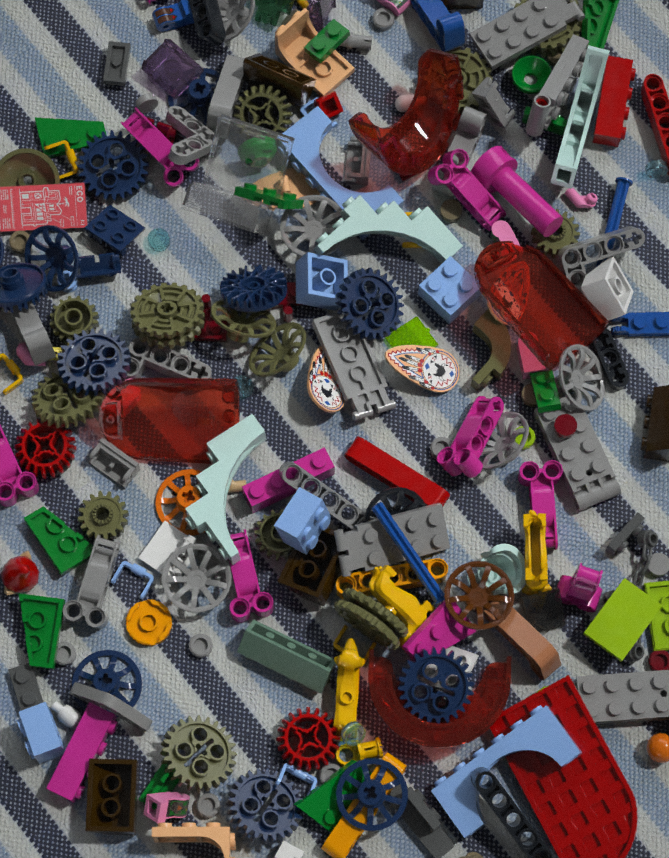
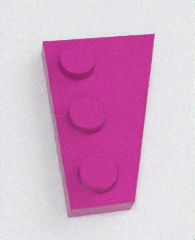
M444 600L403 644L402 648L414 662L416 660L414 653H417L420 657L423 656V648L429 654L434 646L437 653H439L442 647L447 649L477 630L469 629L454 620ZM452 603L453 609L460 615L462 610L456 603Z

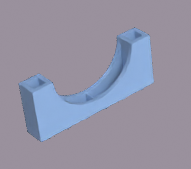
M318 106L277 137L279 153L283 157L287 156L292 161V167L298 173L302 172L306 177V182L312 189L316 188L320 192V196L330 198L342 210L344 209L342 204L351 196L355 199L359 195L374 211L384 202L389 204L392 201H395L403 209L404 200L390 185L375 192H356L339 185L329 176L321 162L319 149L324 137L331 131L332 121ZM370 234L359 235V237L364 240Z
M539 705L529 713L531 715L530 718L524 722L520 719L510 727L512 730L505 736L501 733L491 741L493 744L486 750L484 748L479 749L472 755L474 758L467 764L465 762L460 763L453 769V775L449 778L443 776L434 783L435 788L431 792L464 838H468L487 824L480 810V793L471 782V774L476 768L485 767L490 770L504 757L520 751L542 752L553 758L561 767H565L582 754L549 706L542 707ZM482 775L479 778V785H482L486 775Z

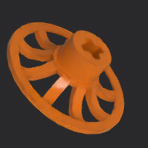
M186 469L173 473L163 481L158 489L155 505L162 523L166 521L171 524L169 521L180 512H183L180 528L174 527L186 535L195 536L199 535L197 529L186 530L187 522L185 518L187 513L185 508L202 498L198 489L191 486L190 475H197L202 471ZM184 475L185 486L180 489L172 481ZM168 486L177 496L174 498H162V494ZM161 504L177 505L173 511L164 516Z

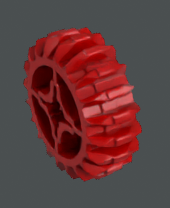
M37 418V425L33 426L31 422H28L29 430L22 428L21 433L24 436L16 437L19 443L14 448L19 452L15 456L17 459H21L19 461L21 467L26 466L25 471L31 472L33 470L35 477L41 472L43 479H46L47 473H50L52 478L56 476L55 471L58 470L59 473H64L62 466L70 468L71 465L68 460L75 459L72 453L77 451L76 446L73 445L76 440L75 437H71V429L66 430L65 424L56 428L55 423L48 426L47 421L41 423L40 419ZM42 433H49L46 437L38 436ZM59 438L64 441L61 455L55 449ZM30 442L36 447L32 458L28 456ZM44 445H46L47 447V445H49L50 450L42 451L41 446L43 447ZM45 459L54 460L50 463H42Z
M306 707V714H302L301 709L298 708L297 717L291 712L288 714L291 722L285 719L282 720V724L286 729L280 727L277 730L278 733L284 735L276 737L277 742L284 743L278 746V751L286 750L282 755V759L285 760L291 757L288 763L290 766L294 765L297 761L298 770L302 769L303 764H306L307 772L311 771L310 764H314L315 769L320 770V761L323 765H328L326 756L330 759L335 758L334 753L330 750H339V746L333 744V742L340 741V736H333L337 732V728H330L334 724V719L326 722L328 713L325 712L319 717L318 708L315 709L314 714H310V707ZM306 721L315 722L309 729L296 726ZM321 727L325 729L328 735L326 747L317 739ZM290 732L294 733L300 741L295 752L291 749L288 742ZM313 733L312 740L315 743L307 742L303 746L304 738L302 736L308 737ZM309 749L321 752L314 757L301 756Z

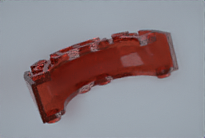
M430 48L420 57L418 61V82L413 100L405 114L393 125L379 128L370 121L367 114L358 112L348 120L356 139L393 172L406 176L409 174H420L433 166L448 148L449 143L447 140L452 130L456 131L461 114L458 113L459 100H463L464 92L458 55Z
M369 650L368 684L371 698L383 721L404 739L431 748H450L463 745L484 734L501 715L510 692L512 656H507L504 663L495 662L489 664L485 668L479 685L473 691L474 695L466 697L471 703L462 704L465 712L458 709L456 711L457 719L451 714L449 715V723L443 717L440 720V724H438L435 718H432L431 722H426V716L422 720L417 718L418 712L412 715L409 713L412 708L411 706L404 708L403 704L407 699L402 700L399 698V695L404 693V691L397 689V686L400 684L396 679L390 660L385 657L374 656V650Z

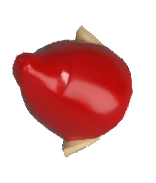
M24 551L20 556L9 559L3 566L1 578L6 595L28 592L38 584L39 570L32 561L29 551Z

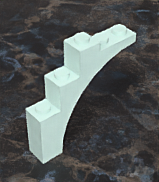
M588 45L550 183L572 189L609 56V50Z
M359 195L355 199L351 196L342 204L344 207L340 212L342 217L332 225L334 230L329 235L326 232L316 240L318 245L313 249L317 254L321 255L333 245L347 238L364 234H386L398 236L416 243L430 252L440 263H443L450 256L452 257L463 245L428 206L422 210L418 207L408 217L395 201L389 204L384 202L374 211Z
M253 414L206 443L208 448L206 455L213 465L196 475L198 484L195 486L202 498L185 508L187 513L185 520L192 530L196 528L199 534L205 531L212 542L216 541L219 544L220 548H218V551L225 561L229 559L233 565L241 559L227 528V495L233 477L242 462L255 448L267 440L265 430Z

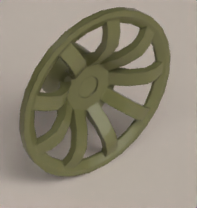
M222 300L216 301L211 307L213 320L220 327L227 330V336L235 342L245 343L249 338L267 337L273 334L276 329V320L267 310L254 312L247 319V312H241L239 316L238 311L230 308V313L225 307H222V305H225ZM216 311H221V312H223L225 315H218V316H217V315H216ZM262 314L267 317L255 321V319ZM226 320L230 326H226L221 321ZM261 324H269V325H271V326H270V329H268L267 327H265L264 325H261ZM260 329L264 333L254 334V330Z
M285 323L277 326L273 334L261 338L253 348L249 358V368L253 374L259 377H268L281 371L289 372L294 369L299 362V355L306 343L305 329L298 323ZM292 328H293V329H297L295 332H293V333L291 334V336H290V338H289V332H290V330H291ZM281 330H284L282 337L283 344L280 342L277 336V332ZM301 335V342H294L295 338ZM271 337L276 349L264 342ZM259 349H263L271 354H259L256 356ZM266 360L264 362H261L256 369L255 363L257 361ZM270 365L269 372H261L265 366Z

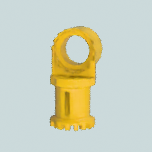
M376 737L375 740L364 743L357 741L340 745L339 750L335 753L337 763L341 766L348 763L342 761L339 757V753L343 749L350 750L353 754L352 759L355 761L373 757L383 758L380 738Z

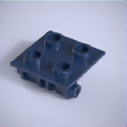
M109 205L84 229L87 230L86 233L89 234V237L98 241L100 245L105 243V248L108 249L110 247V250L115 254L124 256L127 252L125 247L144 231L145 227L112 205Z

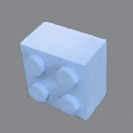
M310 252L303 255L296 261V303L338 310L341 306L336 305V302L340 301L341 298L336 293L342 291L339 285L345 283L343 279L348 277V260Z
M450 256L419 285L418 295L450 324L481 295L482 285Z
M299 487L274 526L284 543L307 555L309 550L316 546L318 536L322 530H326L329 526L331 515L323 499Z
M43 702L19 711L20 719L17 720L21 733H23L24 737L28 738L25 746L29 756L32 759L36 758L39 764L62 756L65 748L48 704Z

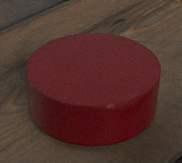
M562 414L556 418L554 431L559 437L569 438L575 434L577 421L573 416Z
M665 650L654 651L648 658L650 670H669V653Z

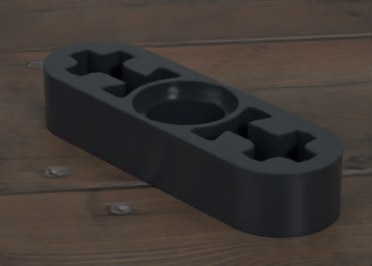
M598 328L591 337L592 347L602 366L610 388L622 390L629 381L628 372L611 332L606 328ZM598 335L606 337L604 342L606 349L604 350L602 342L597 341ZM606 354H612L615 356L616 362L614 364H607L603 357ZM615 368H617L616 373L618 377H623L620 384L618 381H613Z

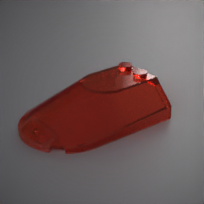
M500 241L490 244L481 251L475 262L474 276L482 295L540 363L550 370L559 366L560 357L567 347L575 344L587 347L605 330L609 323L546 255L527 244L525 247L515 245L513 241ZM578 350L572 351L574 356L579 354Z
M134 378L126 380L112 388L105 396L99 411V425L105 439L133 459L212 464L206 455L208 452L206 443L240 422V387L237 379Z

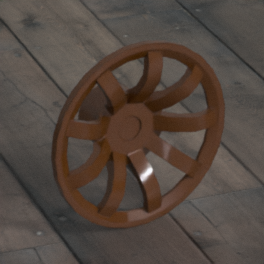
M472 561L462 564L450 575L444 589V600L450 615L459 624L469 629L487 630L501 624L510 614L514 604V589L509 577L502 569L485 561ZM473 567L485 568L480 584L476 583L472 570ZM464 570H466L470 581L469 587L455 579ZM492 570L502 579L487 587L485 585ZM506 584L508 597L492 595L494 590ZM451 585L457 586L465 594L463 596L450 597ZM465 602L466 608L458 615L453 609L452 603ZM491 602H504L508 604L501 615L491 605ZM483 610L489 611L496 620L484 624ZM470 611L477 613V624L464 620Z

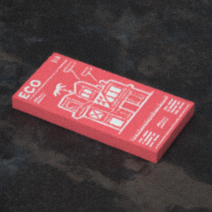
M85 182L0 187V232L35 230L45 225H55L62 229L84 228L88 225Z

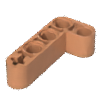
M491 602V605L501 615L508 604L504 602ZM513 607L507 618L501 624L494 627L529 661L531 669L541 680L544 681L561 666L559 654L553 645ZM483 610V616L489 623L496 620L489 611Z

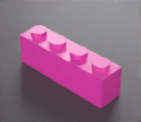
M325 447L294 461V463L320 481L335 475V466ZM290 467L286 471V478H294L296 468ZM279 469L242 486L243 496L252 513L287 498L297 491L280 477ZM307 481L304 489L314 485V481Z
M89 702L46 788L47 790L75 803L76 799H81L86 789L83 785L88 777L89 759H97L98 755L102 756L107 747L105 741L108 734L112 735L118 725V722L115 721L117 718L115 714Z

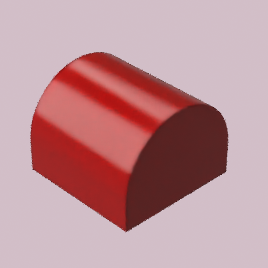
M335 91L314 100L315 107L318 106L328 118L343 112Z

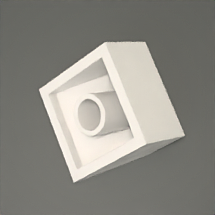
M614 256L609 257L589 272L581 286L583 296L589 300L594 315L598 316L601 323L625 315L634 292Z

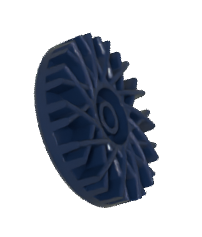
M15 263L1 267L0 311L3 307L5 313L9 310L13 313V306L18 305L19 310L22 311V308L28 309L27 302H32L33 305L40 303L39 296L45 297V294H48L47 288H49L45 271L37 265L30 263Z
M261 264L257 267L253 265L252 272H248L247 265H245L244 269L239 268V274L232 270V273L227 274V278L223 277L220 285L222 302L229 308L239 312L252 313L271 309L280 304L287 295V281L284 273L280 270L275 272V267L270 268L269 266L263 271Z

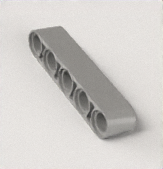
M285 462L281 465L279 469L280 477L296 490L299 487L304 489L305 483L311 480L314 481L315 487L310 493L321 499L326 494H332L333 502L326 505L329 513L352 530H355L354 525L364 521L365 512L294 462ZM295 467V477L291 479L286 478L287 469ZM345 507H351L352 513L348 518H342L341 515Z

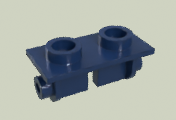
M114 252L99 254V262H95L94 255L80 256L76 278L87 280L95 276L104 275L111 277L121 273L119 254H114Z

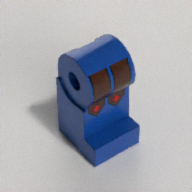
M180 0V2L173 5L157 8L152 13L156 28L160 32L174 30L194 23L189 0Z

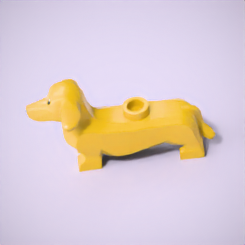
M529 510V514H523L526 584L522 588V593L528 595L531 602L544 601L533 599H545L537 597H546L548 593L553 591L552 587L548 584L546 513H538L537 515L534 510ZM533 602V603H531V604H532V605H540V606H543V604H534V603H544V602Z
M389 565L378 566L373 569L369 588L373 596L385 606L384 608L389 609L408 628L406 637L399 638L400 647L402 648L403 644L427 619V613L433 612L436 608L427 600L421 604L415 596L396 587L390 577H395L397 573Z
M349 638L346 641L341 655L334 658L338 666L336 710L333 725L334 728H337V732L333 736H340L339 742L344 741L347 737H356L360 668L365 664V659L359 657L356 642L353 638Z

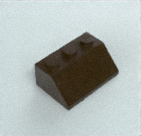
M260 53L246 57L243 61V80L249 82L251 87L256 86L259 89V86L264 84L267 90L268 86L271 85L273 86V93L280 89L279 97L286 95L287 103H291L295 107L308 103L317 79Z
M669 385L654 387L652 393L647 394L645 407L649 408V414L644 416L643 429H646V437L641 439L640 450L644 451L643 458L669 462Z
M329 528L322 530L318 536L316 546L310 549L307 555L293 548L277 582L302 598L325 606L341 573L338 556L346 554L345 551H337L334 530Z
M89 759L86 832L136 836L139 780L138 760Z

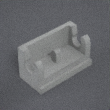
M486 77L472 92V95L482 111L487 114L491 125L506 128L516 112L514 109L509 112V106L505 104L496 89L498 86L497 82L494 81L492 83V79Z
M371 136L350 137L347 148L344 184L368 186L372 150Z
M101 438L89 455L91 458L88 461L89 464L124 489L140 471L138 462L104 438Z

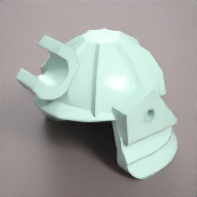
M499 544L490 549V551L481 553V561L494 564L507 574L512 583L514 594L524 587L526 583L525 559L516 547L510 544ZM477 567V573L474 574L476 583L481 581L485 568ZM491 570L485 586L489 587L502 578ZM506 584L492 592L493 595H508Z

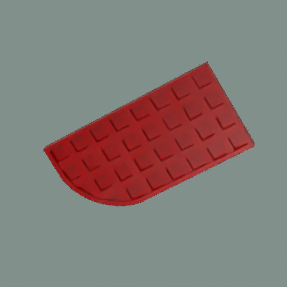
M570 675L486 720L494 737L501 733L505 736L512 731L510 727L520 719L524 722L530 718L531 715L529 713L539 705L542 707L549 706L582 754L565 767H561L553 758L539 751H520L510 754L505 758L559 858L627 857L635 840L638 826L636 798Z

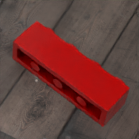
M608 56L603 74L592 143L618 147L620 140L625 139L626 127H623V121L628 120L630 109L626 107L627 100L631 101L633 88H630L629 84L630 81H634L636 68H632V59Z

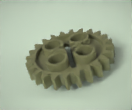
M54 372L51 373V378L44 377L45 383H37L39 389H33L34 395L31 398L36 417H40L42 423L47 421L48 426L55 423L56 428H59L62 424H65V427L68 428L70 423L77 427L78 421H82L85 424V418H94L93 412L100 413L99 407L104 406L103 400L106 399L105 394L101 390H98L97 396H94L93 391H90L85 396L83 389L76 393L75 387L69 389L68 383H63L62 377Z
M200 715L196 717L195 721H193L191 716H188L186 722L180 719L177 725L172 724L170 731L165 733L164 737L166 739H163L161 745L165 748H162L160 754L166 757L163 758L161 764H168L165 773L173 772L171 780L180 779L179 787L185 782L187 783L188 791L192 786H195L196 791L200 792L204 786L208 792L212 786L218 788L220 782L224 783L228 779L227 776L232 774L233 770L231 768L236 765V762L232 759L236 757L237 753L231 750L236 744L228 742L232 737L231 734L226 736L223 734L226 727L217 728L218 721L212 725L210 724V717H207L202 722ZM194 734L200 735L202 741L195 739ZM209 740L213 741L188 767L184 766ZM178 749L184 750L187 756L180 755ZM210 751H215L219 758L213 757ZM194 766L201 767L203 773H198Z

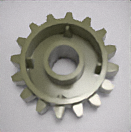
M565 211L561 215L563 222L558 230L555 231L560 235L553 236L552 234L544 237L535 227L531 229V235H533L532 243H537L536 250L541 249L544 256L549 254L552 258H555V255L558 254L562 247L578 242L576 239L580 237V232H577L579 224H573L574 216L569 219L567 218L568 212Z
M68 296V299L65 301L60 299V304L53 306L55 313H50V318L53 320L50 322V326L54 329L53 333L55 336L60 335L61 342H64L66 339L74 341V334L80 337L82 336V330L90 334L93 327H99V322L97 321L99 318L98 312H95L94 304L89 306V299L87 298L84 301L81 300L80 296L76 298ZM74 317L79 318L75 323L70 322V319Z
M101 491L98 492V497L90 494L91 500L89 502L83 500L85 508H79L78 510L83 515L78 517L79 523H84L80 526L81 530H88L87 537L95 536V540L97 535H101V538L107 540L110 537L117 539L116 534L118 532L124 533L123 525H128V520L124 518L129 516L128 510H123L126 507L125 502L119 503V495L112 498L110 491H108L106 496H103ZM108 513L109 517L104 521L98 520L100 514Z
M283 509L279 513H275L272 510L270 516L264 514V521L257 522V527L260 530L254 531V535L259 537L255 540L256 545H261L259 551L261 553L267 551L268 559L275 555L276 561H279L280 556H284L285 560H288V554L293 550V547L284 543L282 539L274 537L275 532H277L274 524L282 514Z

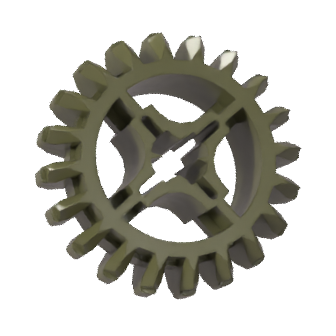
M262 84L259 86V90L256 86L251 87V92L248 90L244 91L245 97L240 96L238 98L242 105H235V109L240 110V113L234 114V117H240V121L236 122L235 125L243 126L239 131L241 134L246 131L248 132L246 135L247 140L251 139L252 136L278 137L288 129L284 124H292V121L287 119V116H292L293 112H287L286 108L291 107V103L284 104L283 101L287 99V96L279 97L280 89L273 93V86H268L266 90L265 85ZM256 97L269 98L268 102L263 106L252 103ZM275 104L279 111V121L273 114ZM248 108L254 116L252 125L248 119ZM265 110L266 118H263L261 120L262 114L260 113V111ZM263 123L275 127L271 132H261L258 130Z

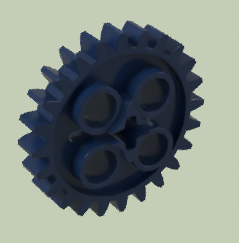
M113 130L110 131V136H106L103 131L101 139L94 135L95 142L92 143L87 140L86 143L89 148H81L85 156H78V160L83 163L77 165L78 170L83 171L79 174V178H86L82 183L85 182V186L90 185L88 188L89 193L96 190L95 196L97 199L103 194L104 201H107L109 196H112L114 202H116L117 196H120L125 201L126 193L133 197L132 190L134 189L139 192L138 183L145 184L142 176H148V172L144 169L149 167V163L143 162L148 156L147 154H141L144 151V147H136L138 140L135 139L131 142L130 134L123 138L122 131L118 133V136H114ZM115 147L123 150L118 156L111 153V150ZM126 156H130L129 159L123 160ZM97 158L104 161L100 167L92 165V162ZM109 164H117V169L114 170L112 167L110 168ZM127 165H131L135 168L134 171L130 174H126L122 171L123 168ZM104 172L100 177L96 176L98 173ZM107 177H114L116 179L113 185H106L104 180Z
M362 268L350 273V276L343 279L345 283L339 285L342 291L336 293L341 298L340 301L336 302V305L341 306L337 314L344 315L340 321H347L346 329L353 328V335L355 336L360 333V339L368 338V341L380 340L391 335L390 332L397 330L396 325L401 324L397 317L404 315L399 310L404 304L398 301L403 296L396 294L399 287L393 288L394 279L387 281V273L380 276V270L373 271L372 268L366 270Z
M92 328L90 334L82 330V336L79 337L77 334H74V341L66 339L67 346L61 345L62 352L57 354L59 359L57 361L59 376L62 377L63 383H68L69 389L75 387L76 393L83 389L85 396L90 391H93L94 396H97L98 390L106 394V388L108 387L114 391V384L122 385L121 378L127 379V371L131 370L129 348H126L125 341H120L119 335L113 337L112 331L105 335L102 328L99 333H95L94 328Z
M433 646L431 653L428 654L425 648H423V656L420 657L417 653H414L416 659L414 662L410 659L406 660L409 668L401 667L405 676H398V680L402 681L403 684L398 685L397 689L404 691V693L400 694L399 698L402 700L407 699L403 704L404 708L412 707L409 711L411 716L418 712L417 719L419 721L426 716L427 724H430L432 718H435L437 725H439L441 718L444 717L445 721L449 723V715L452 714L457 719L456 711L458 709L465 712L462 704L471 703L466 697L467 695H474V692L468 689V687L475 685L473 681L468 680L473 673L465 672L469 665L467 663L460 665L463 658L458 656L454 659L455 652L453 650L446 655L444 647L437 653L436 648ZM429 664H435L437 667L433 675L425 674V667ZM421 675L433 683L439 680V684L443 688L455 692V695L451 696L439 688H435L433 691L429 683L417 679V676ZM449 675H457L458 680L455 685L449 686L446 684V678ZM418 685H423L426 687L425 694L419 697L415 696L414 689ZM439 696L447 697V703L442 707L435 705V700Z
M259 768L256 769L254 774L249 770L245 776L240 775L228 793L230 798L227 800L226 805L231 807L228 809L227 814L234 815L230 823L237 822L239 824L236 831L243 829L245 831L243 834L244 838L249 834L252 835L253 843L257 838H260L261 845H264L267 839L271 845L275 843L276 838L282 842L285 836L289 838L293 831H296L299 826L297 823H300L303 818L299 815L303 811L294 805L298 800L303 799L296 798L300 792L299 789H291L294 782L287 784L285 782L286 775L283 776L279 786L275 785L278 777L277 770L273 775H270L269 768H266L263 774ZM257 788H262L265 793L259 792ZM272 791H276V795L262 816L255 822L253 820ZM277 801L282 802L285 807L279 806ZM245 805L250 806L253 811L247 810ZM264 819H269L273 825L267 824Z

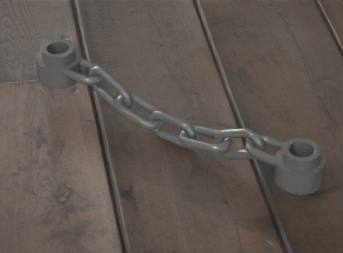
M652 530L640 531L637 536V543L643 550L642 558L636 568L632 584L635 585L637 576H641L639 585H635L639 589L642 587L644 574L650 564L653 547L658 543V535ZM646 549H649V555L646 554ZM643 561H646L643 570L640 569ZM642 635L626 655V661H639L644 656V648L641 646Z

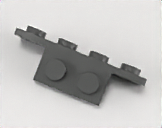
M401 784L394 787L389 796L402 799ZM410 786L408 788L407 805L401 818L434 858H441L454 848V843L441 829V823L439 822L441 817L433 807L429 809L424 803L426 798L420 790H413ZM389 802L397 812L400 805Z

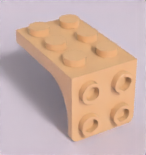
M304 8L301 12L297 11L286 25H281L276 30L275 54L289 67L317 79L313 90L322 97L334 91L355 72V68L336 50L321 64L305 52L304 47L318 32L310 21L309 11Z
M191 822L182 823V827H173L172 823H158V827H152V838L155 843H210L221 850L224 858H235L231 857V851H236L235 833H231L230 827H222L221 823L209 822L206 823V827H198L196 823Z

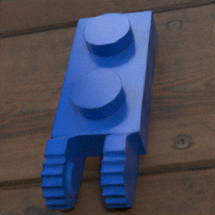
M633 312L610 320L611 322H627V327L615 326L610 328L612 335H628V337L669 336V312Z

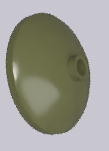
M21 148L11 151L0 160V187L60 184V176L56 165L41 151ZM26 176L32 178L31 184L25 183L24 178Z

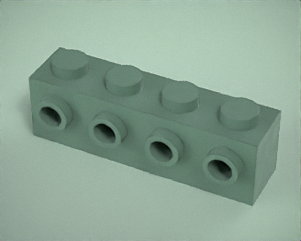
M254 619L245 630L237 650L238 653L246 658L254 660L266 668L274 670L288 679L295 680L307 686L310 690L319 693L327 685L336 665L333 658Z

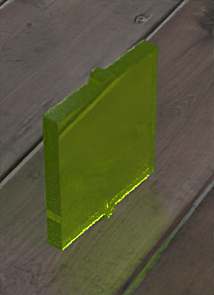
M417 316L399 327L396 331H393L391 335L385 337L392 348L401 345H421L435 348L438 346V343L430 334V329L426 328Z

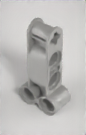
M97 535L77 600H70L63 607V614L66 619L73 623H78L85 619L87 624L94 629H102L107 625L109 617L106 611L102 609V605L118 557L121 541L114 542L101 538V535ZM75 605L79 606L80 614L77 617H70V608ZM95 612H101L103 616L102 621L98 624H93L91 621V617Z

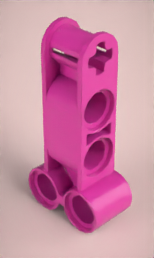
M135 107V111L125 122L121 121L120 123L166 168L163 175L165 182L171 187H179L184 182L183 172H192L198 169L200 159H195V164L192 167L177 165L171 162L168 156L173 144ZM172 171H177L180 174V179L175 183L168 180V175Z
M463 149L447 152L443 156V164L434 166L428 171L429 182L435 186L445 184L486 230L491 231L492 225L501 217L506 216L505 210L466 167L469 161L467 152ZM453 155L458 157V165L454 164ZM438 170L443 172V180L439 179Z
M478 396L473 402L451 447H445L438 453L437 462L451 476H458L463 472L467 477L473 478L482 471L483 463L479 460V457L503 413V400L500 397L488 399L484 396Z
M0 425V504L4 507H11L18 501L19 494L28 498L35 496L39 491V484L33 473L21 471ZM26 481L33 482V485L30 488L26 489L22 487L23 483ZM4 491H12V494L8 498L1 497V494Z
M550 460L542 468H539L535 462L527 461L519 469L518 481L523 486L529 487L530 510H534L537 515L538 513H546V548L557 550L558 536L554 485L559 482L562 476V465L556 460ZM554 469L557 472V476H548L546 470ZM531 470L535 476L527 478L523 475V471Z
M243 529L244 532L230 535L241 559L234 565L229 560L237 598L233 599L230 603V614L232 619L238 623L247 621L252 612L259 617H268L274 610L272 596L269 593L260 592L246 529ZM265 600L269 602V606L266 609H260L257 607V603ZM239 605L247 608L243 614H236L234 609Z
M580 562L572 577L560 576L556 592L559 594L558 596L554 595V599L563 604L576 605L579 609L587 612H596L602 593L599 583L603 570L597 571L582 566L583 563Z

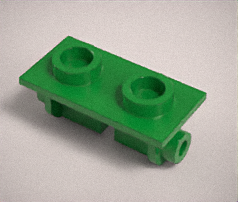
M168 764L160 766L138 799L145 804L147 794L172 792L180 779L171 780L173 772L165 773ZM155 802L152 803V809L154 810L157 808Z

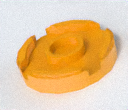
M153 599L140 601L129 610L126 617V629L136 643L143 646H155L162 643L169 636L172 629V617L168 608L161 602Z

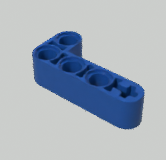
M410 0L420 19L444 53L465 45L464 21L458 11L450 14L441 0Z

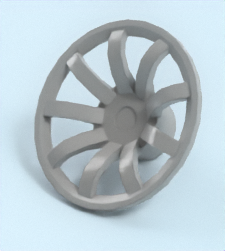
M217 0L218 4L225 8L224 11L220 10L225 32L231 25L235 31L227 35L224 41L237 37L248 26L254 13L255 0H250V10L244 6L249 0H228L229 3Z
M307 195L298 198L304 200L303 204L307 214L306 219L293 209H286L280 223L281 236L286 246L293 253L301 257L307 253L297 249L298 245L303 241L309 243V252L315 253L313 248H315V244H318L316 240L325 232L330 234L334 230L332 227H327V225L334 219L342 217L340 214L342 209L330 198L320 195ZM309 201L321 202L316 216L312 214ZM328 204L336 212L323 220V212ZM290 215L295 218L301 226H286L288 216ZM298 232L302 235L291 243L286 233ZM343 241L333 245L321 255L327 256L337 250Z
M575 344L567 347L559 361V387L570 403L577 409L582 411L594 410L601 404L605 395V376L602 366L596 355L586 346ZM578 350L579 352L577 362L574 354L572 353V351ZM586 353L590 360L585 366L581 367ZM567 356L570 359V367L564 365ZM595 364L598 374L585 376V373ZM600 380V389L586 382ZM587 391H590L597 396V399L594 403L591 395ZM575 392L576 399L574 400L569 393ZM582 395L587 400V406L580 404Z
M517 412L502 413L499 418L501 435H498L493 430L491 436L495 440H488L486 446L490 448H484L481 454H488L483 461L482 469H495L517 458L529 434V425L524 416ZM506 418H514L510 422L508 430H506ZM518 422H521L523 428L516 429L513 432L515 425ZM523 434V438L519 445L515 442V438L518 435ZM493 457H498L500 462L489 464Z
M185 545L173 552L163 567L162 586L166 596L175 606L187 612L200 613L215 608L226 598L231 586L232 575L227 560L225 561L219 551L209 545ZM193 550L207 551L200 566L196 565ZM186 551L190 561V568H187L176 559ZM213 554L222 564L207 571L206 566ZM171 564L184 573L183 576L167 577ZM225 569L226 583L211 580L212 575ZM168 583H184V587L172 595ZM209 586L224 589L216 600L207 589ZM188 591L192 592L190 606L178 601ZM203 593L210 604L196 607L198 594Z

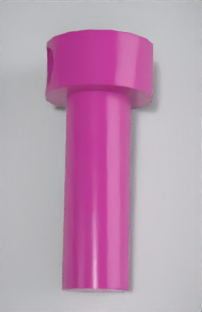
M502 146L490 148L476 161L471 173L490 194L498 191L544 237L552 235L561 226L563 217L515 172L518 162Z

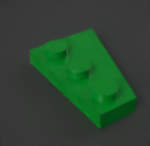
M583 0L585 18L582 20L581 37L589 40L588 45L604 49L619 0Z
M35 117L43 153L50 159L66 155V148L62 144L44 150L45 146L66 140L69 143L70 149H74L76 153L80 152L81 148L88 149L89 147L86 142L88 140L94 143V135L101 139L102 132L104 131L106 134L104 123L100 121Z
M244 183V186H235L234 195L253 201L263 200V204L278 206L277 208L280 209L303 208L304 200L297 199V195L284 192L283 195L276 194V189L264 187V190H259L257 185L251 183Z
M44 506L24 517L25 524L61 576L89 560L93 545L86 541L81 534L65 525V522Z
M18 593L26 634L29 665L31 667L54 670L63 620V607L66 600Z
M353 759L331 775L330 779L321 786L311 790V793L304 799L294 803L296 807L329 832L333 831L343 816L337 804V785L344 771L350 765L357 762ZM361 766L349 774L360 783L365 781ZM345 780L342 794L356 793L358 788ZM353 800L343 801L346 810Z

